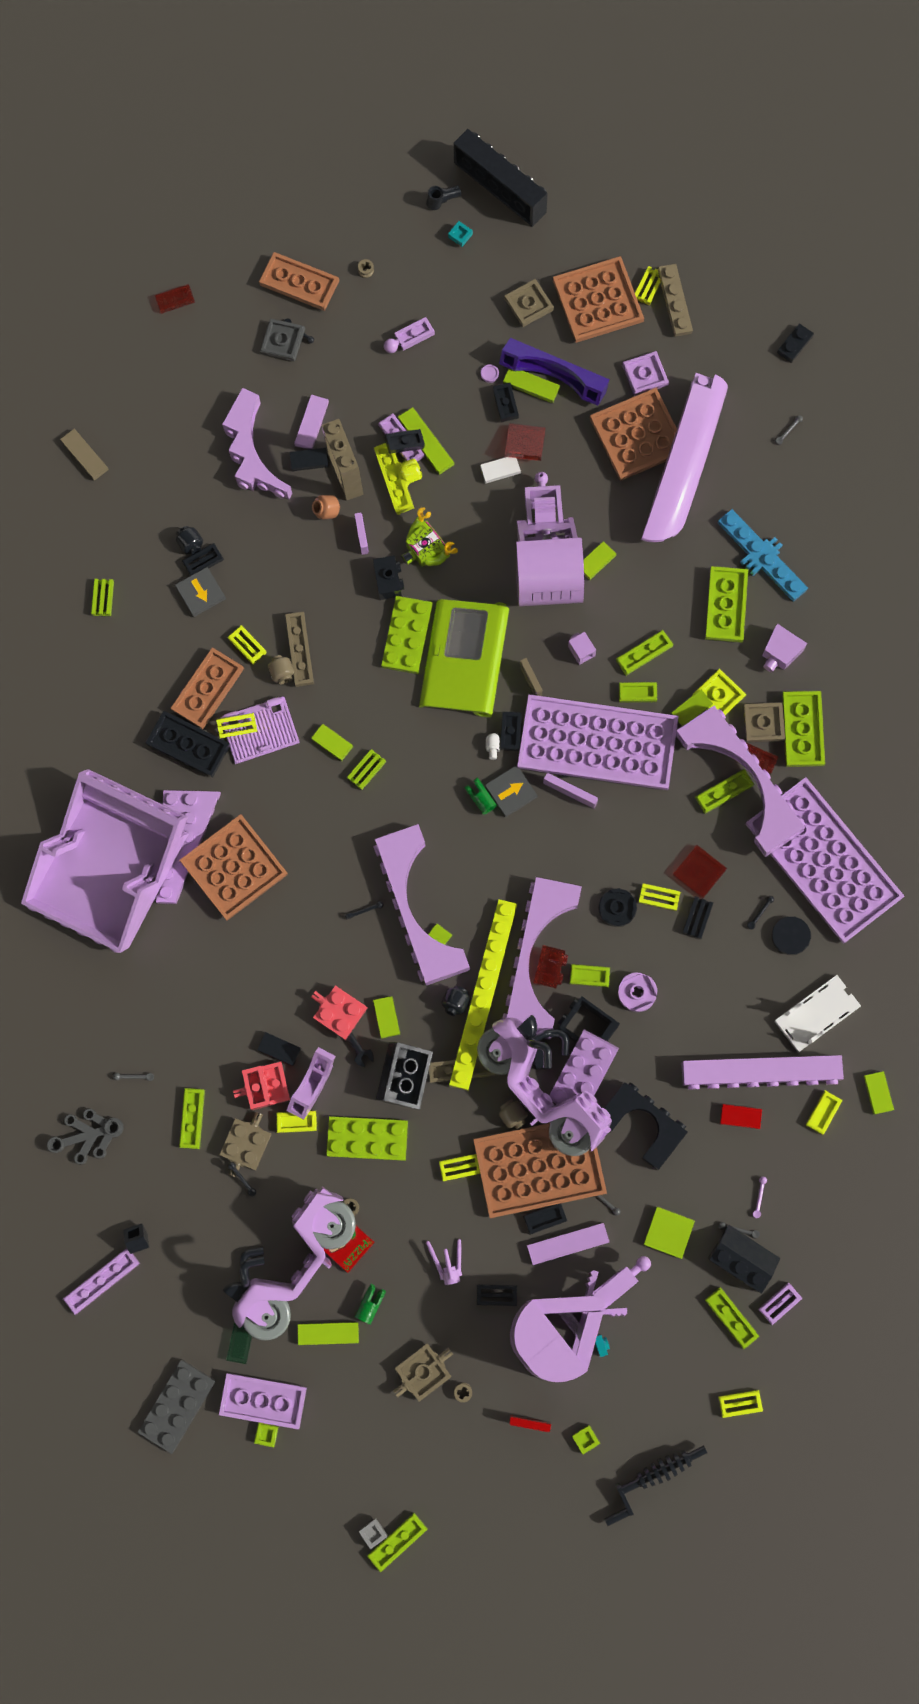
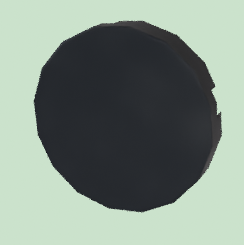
M620 888L611 889L600 899L598 906L599 914L608 925L623 927L634 919L637 903L627 890Z
M785 917L780 919L774 926L772 942L781 953L797 955L809 946L811 931L802 919Z

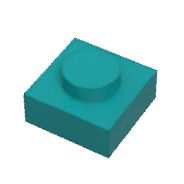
M458 221L448 233V238L463 247L473 235V230Z
M598 1334L595 1345L599 1356L603 1357L608 1355L607 1350L610 1349L607 1338H602V1335Z

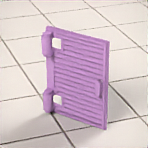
M276 697L267 700L265 703L241 711H233L220 717L225 718L253 712L255 715L257 732L226 737L228 743H230V750L235 764L300 743L285 697ZM280 704L282 710L273 713L271 707ZM251 718L238 720V723L251 721ZM224 722L222 725H229V722ZM250 725V726L238 727V728H233V729H227V730H224V731H225V732H231V731H236V730H242V729L253 728V726Z

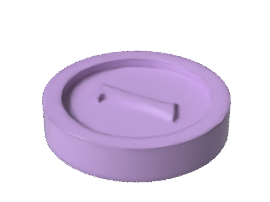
M485 365L481 370V377L485 382H495L499 377V370L495 365Z

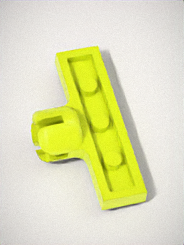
M386 443L374 447L396 514L399 515L414 509L408 485L422 478L418 462L414 458L402 463L398 462L396 453L389 454Z

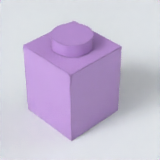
M585 632L581 634L576 633L570 637L568 648L579 665L596 656V649Z

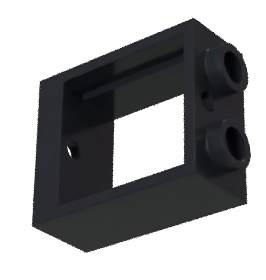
M583 996L579 1000L575 998L569 1007L572 1010L568 1016L564 1014L559 1020V1030L564 1031L570 1039L577 1043L580 1037L566 1027L580 1007L584 1006L609 1024L601 1036V1039L608 1042L620 1023Z

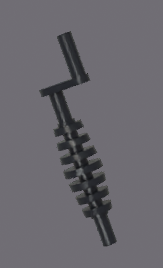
M703 1445L689 1453L683 1450L681 1451V1457L674 1453L675 1460L671 1461L669 1455L665 1456L668 1462L665 1465L660 1458L658 1459L659 1468H656L653 1462L650 1464L653 1471L649 1472L646 1467L644 1468V1475L638 1472L636 1479L622 1486L619 1482L615 1485L626 1508L604 1518L607 1526L634 1515L625 1496L626 1493L638 1487L646 1489L648 1488L646 1485L648 1482H650L651 1486H655L654 1479L656 1478L659 1484L663 1483L662 1475H665L667 1481L671 1480L668 1472L672 1471L674 1477L678 1475L676 1468L679 1467L681 1472L685 1471L684 1464H687L688 1468L691 1467L693 1460L707 1454L705 1446Z

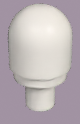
M491 733L486 737V751L489 752V759L491 760L497 759V752L500 751L501 739L496 733Z

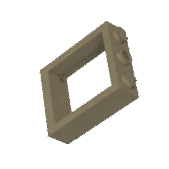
M340 419L323 424L322 430L327 453L346 501L364 495L359 467Z

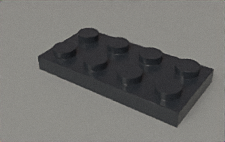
M165 711L162 712L146 741V745L212 778L230 747V743Z

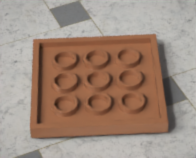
M621 256L553 277V283L575 343L644 322V316Z
M657 388L590 415L593 427L620 481L666 462L677 428Z
M242 814L180 859V862L226 921L288 875Z

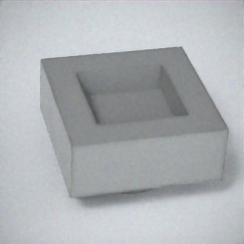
M377 1518L359 1530V1533L370 1549L388 1537Z

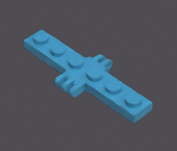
M733 509L718 520V524L748 554L740 563L743 566L749 562L745 567L748 570L754 567L750 572L752 576L762 569L793 602L807 591L808 587L777 556L780 553L778 550L783 545L778 543L775 547L773 546L777 542L776 537L770 541L768 539L763 541Z

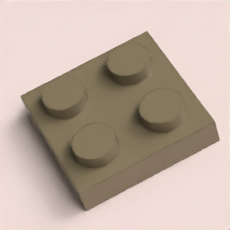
M536 279L505 295V301L522 327L554 311V306Z
M782 703L744 704L746 743L785 740Z

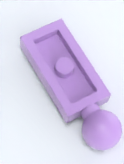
M425 317L395 332L396 339H387L384 342V349L387 353H394L397 351L398 346H401L404 351L435 335V331Z

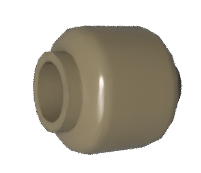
M282 655L273 657L272 661L268 664V671L272 680L280 685L292 681L294 669L291 660L288 657H282Z
M511 1099L499 1107L501 1109L499 1117L507 1128L515 1126L516 1129H519L526 1124L525 1119L528 1117V1112L519 1100L514 1101Z

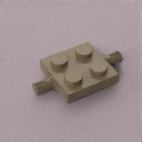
M255 1112L251 1122H243L235 1118L219 1154L234 1162L238 1171L240 1166L256 1171L272 1135L258 1126L263 1116L258 1112ZM230 1169L228 1174L232 1176L233 1170Z
M427 1343L398 1365L395 1369L401 1376L402 1384L393 1390L394 1393L398 1392L396 1396L399 1397L408 1390L420 1402L452 1376L446 1369L444 1361L453 1355L452 1351L447 1354L450 1351L447 1348L438 1355Z

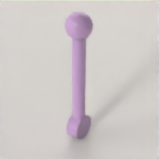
M764 1176L760 1177L759 1182L761 1184L756 1204V1210H754L752 1213L753 1217L759 1218L761 1216L759 1210L763 1195L764 1184L767 1183V1178Z

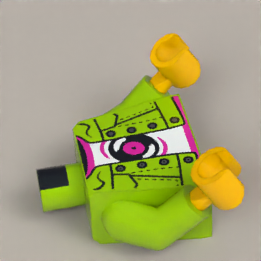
M425 507L418 510V517H416L406 537V547L409 551L403 554L402 558L407 565L414 560H417L421 566L441 565L450 557V554L458 552L457 548L451 550V546L455 543L447 542L445 544L429 522L424 521V519L431 516V512H427L425 516L423 515Z

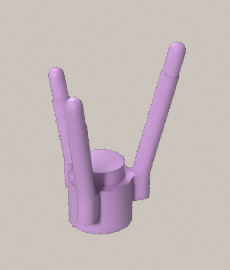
M457 1240L456 1268L451 1266L448 1250L444 1249L447 1267L443 1268V1270L430 1242L426 1241L428 1250L439 1272L440 1280H444L445 1285L460 1282L459 1276H462L461 1240Z

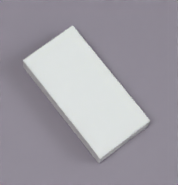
M516 455L480 465L485 483L521 474Z

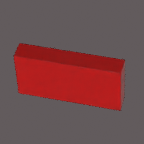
M722 1104L720 1124L760 1129L762 1109Z
M510 1415L509 1424L511 1426L550 1432L551 1422Z

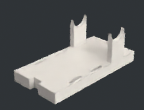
M838 975L774 1021L798 1053L861 1007L852 994L848 996L844 991L846 986ZM824 986H827V987H826L824 990H822L820 993L818 992V991H819L820 989H822ZM809 997H811V999H810L809 1001H807L805 1004H803V1002H804L805 1000H807ZM846 1012L848 1013L847 1015L839 1019V1017H841L843 1014H845ZM832 1024V1026H830L828 1029H826L825 1031L823 1030L828 1025Z

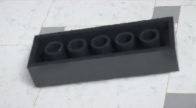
M467 129L453 143L454 163L533 227L547 213L548 193L545 188L538 186L529 175L522 173L518 166L512 165L507 161L503 154L496 152L492 145L485 143L477 133Z

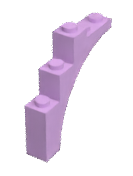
M242 388L222 424L226 435L235 438L229 448V453L234 462L241 464L235 475L237 485L244 490L250 489L254 491L257 485L261 490H269L279 498L290 499L292 495L291 486L282 482L268 471L259 459L254 447L253 427L261 404L259 395Z

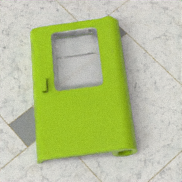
M445 599L437 600L419 708L434 707L471 711L480 717H492L509 608L506 607V604L500 602L487 604Z

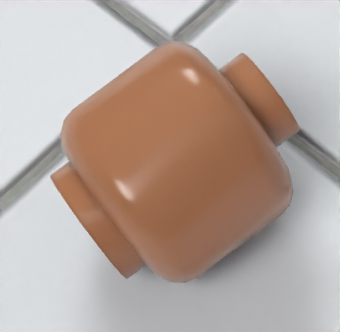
M319 495L312 504V510L319 519H334L339 514L340 504L333 495Z

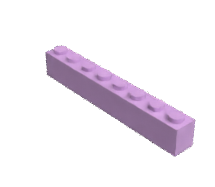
M842 1055L694 1060L681 1063L683 1086H688V1090L700 1089V1086H707L708 1089H719V1085H727V1088H739V1084H747V1088L759 1087V1084L767 1083V1087H777L779 1083H786L787 1086H799L798 1082H806L807 1086L818 1085V1082L826 1081V1085H836L838 1081L844 1079Z

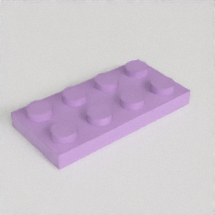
M583 1030L549 1095L552 1102L555 1104L561 1103L584 1091L594 1096L619 1048Z
M227 1373L219 1415L300 1429L307 1387Z

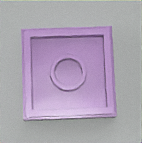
M657 351L622 362V367L634 397L651 389H659L669 385Z

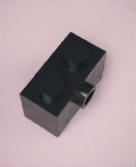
M395 555L373 559L380 600L396 598V596L402 597L401 590L405 589L403 578L399 579L398 573L401 572L400 561L396 562Z

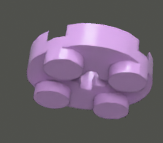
M631 973L624 977L619 985V1000L631 1012L646 1011L656 1000L657 986L654 980L645 974ZM635 987H637L638 990H643V992L641 993V997L639 998L637 996H633L632 994L634 992Z

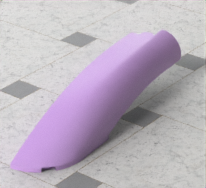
M698 373L694 375L641 538L643 541L662 542L667 538L674 537L681 531L686 522L728 389L727 383L718 375H714L713 378Z

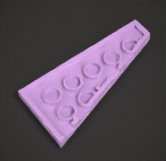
M163 790V805L187 816L183 831L189 834L156 895L157 904H177L188 874L180 859L201 844L221 792Z

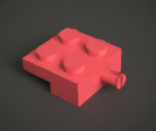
M336 985L326 997H323L317 991L311 996V998L320 1003L319 1010L313 1018L344 1040L348 1038L368 1009V1007Z
M282 1062L242 1070L245 1083L244 1088L233 1090L235 1098L245 1095L248 1097L251 1110L290 1101Z

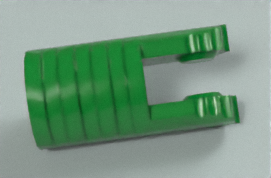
M477 777L474 780V784L479 789V793L476 794L469 785L464 788L481 813L485 815L495 809L497 804Z
M373 1284L369 1285L355 1315V1318L370 1325L386 1293L383 1289L379 1290L374 1301L370 1302L375 1291V1285Z

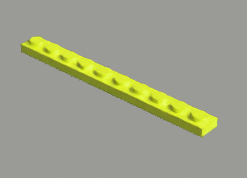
M498 900L449 1084L451 1087L469 1091L478 1057L477 1046L486 1027L517 909L516 903Z

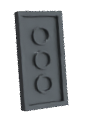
M181 1360L137 1433L170 1454H173L216 1380Z

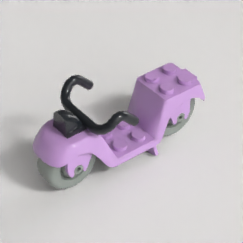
M533 1015L524 1022L517 1018H502L494 1022L493 1028L486 1031L478 1042L477 1053L481 1064L492 1073L499 1075L508 1074L507 1082L509 1088L536 1118L530 1125L533 1126L538 1121L541 1123L550 1122L549 1137L559 1152L568 1156H579L590 1149L593 1151L611 1131L609 1127L612 1120L609 1112L601 1108L596 1098L586 1091L554 1105L551 1097L543 1093L539 1088L537 1081L528 1076L537 1049L542 1050L544 1053L543 1067H552L551 1048L540 1040L547 1037H559L561 1039V1055H569L568 1035L559 1029H547L537 1033L538 1025Z
M323 1186L321 1189H315L314 1192L310 1190L304 1198L305 1204L303 1207H298L293 1213V1227L313 1251V1254L309 1253L303 1261L304 1267L302 1270H297L291 1278L292 1284L257 1278L250 1280L249 1267L264 1265L265 1262L264 1256L248 1258L264 1255L263 1247L248 1249L241 1254L239 1270L241 1282L230 1283L223 1289L228 1296L235 1300L232 1316L239 1328L243 1325L252 1337L259 1340H272L285 1332L291 1318L288 1301L296 1299L301 1294L322 1263L327 1268L332 1266L329 1258L325 1256L324 1248L337 1249L344 1246L350 1241L355 1232L356 1222L354 1214L350 1207L342 1202L344 1200L342 1196L329 1192Z

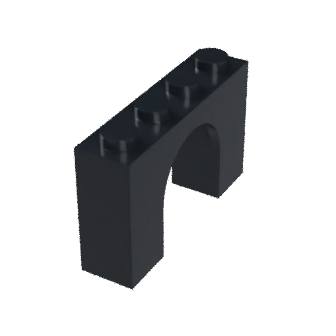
M624 1082L604 1108L609 1112L612 1120L609 1133L613 1131L628 1112L641 1110L650 1114L656 1121L658 1133L654 1143L642 1159L658 1171L688 1131L685 1130L686 1126L682 1122L672 1120L669 1117L671 1114L662 1107L658 1109L653 1105L655 1102L647 1095L643 1097L639 1094V1089L634 1084Z

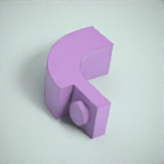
M319 1047L317 1048L309 1069L300 1086L291 1097L286 1111L303 1120L305 1119L331 1073L335 1055Z

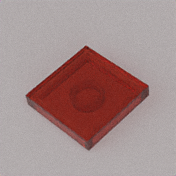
M510 423L505 457L541 461L546 428Z
M696 845L673 873V876L703 899L727 868Z

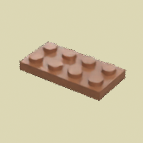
M274 252L259 284L262 287L325 311L339 283V277Z
M212 647L172 705L171 710L203 730L244 670V667Z

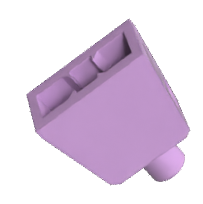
M777 624L762 655L768 659L763 667L769 672H773L777 666L783 670L786 669L804 651L807 643Z

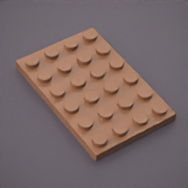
M550 1123L473 1139L489 1217L495 1218L607 1194L597 1147L593 1151L590 1149L579 1156H568L559 1152L549 1137Z

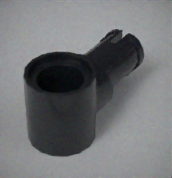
M439 186L430 187L426 206L431 210H438L447 200L461 197L459 186L448 189L440 188Z

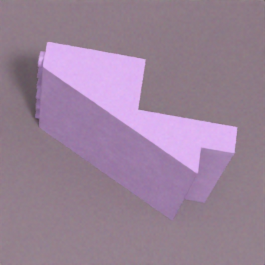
M89 769L79 772L60 834L40 842L21 904L27 906L31 911L43 914L47 919L59 922L63 927L75 930L81 936L93 939L97 944L109 947L113 952H123L130 947L189 834L183 831L187 816Z

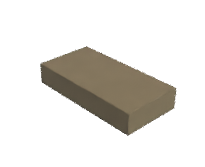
M527 658L520 660V669L532 693L536 696H542L543 690Z

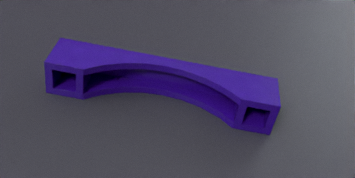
M512 338L508 340L502 349L499 361L500 365L514 371H535L553 376L569 385L577 392L581 399L597 406L606 394L610 380Z

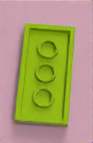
M711 566L705 639L743 643L748 569Z
M396 596L381 665L382 668L419 674L433 602Z
M821 691L783 692L786 767L824 766L825 751Z
M329 1116L327 1157L406 1161L408 1121Z

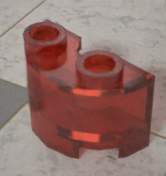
M542 946L534 983L552 988H557V984H562L564 974L560 973L562 965L566 966L568 959L565 950Z

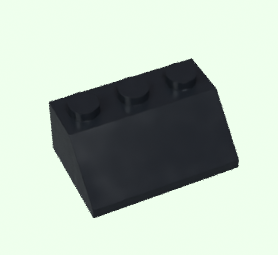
M389 1042L376 1100L420 1110L433 1052L398 1042Z
M730 1225L725 1229L708 1257L710 1261L761 1294L771 1280L780 1261V1257Z

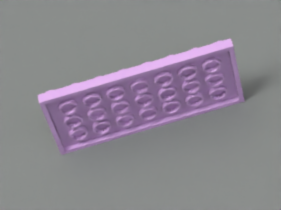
M528 694L517 768L668 790L678 716Z
M805 777L782 795L785 800L790 801L796 816L800 815L805 822V829L801 834L770 855L844 944L905 896ZM763 810L746 822L747 827L756 837L761 831Z

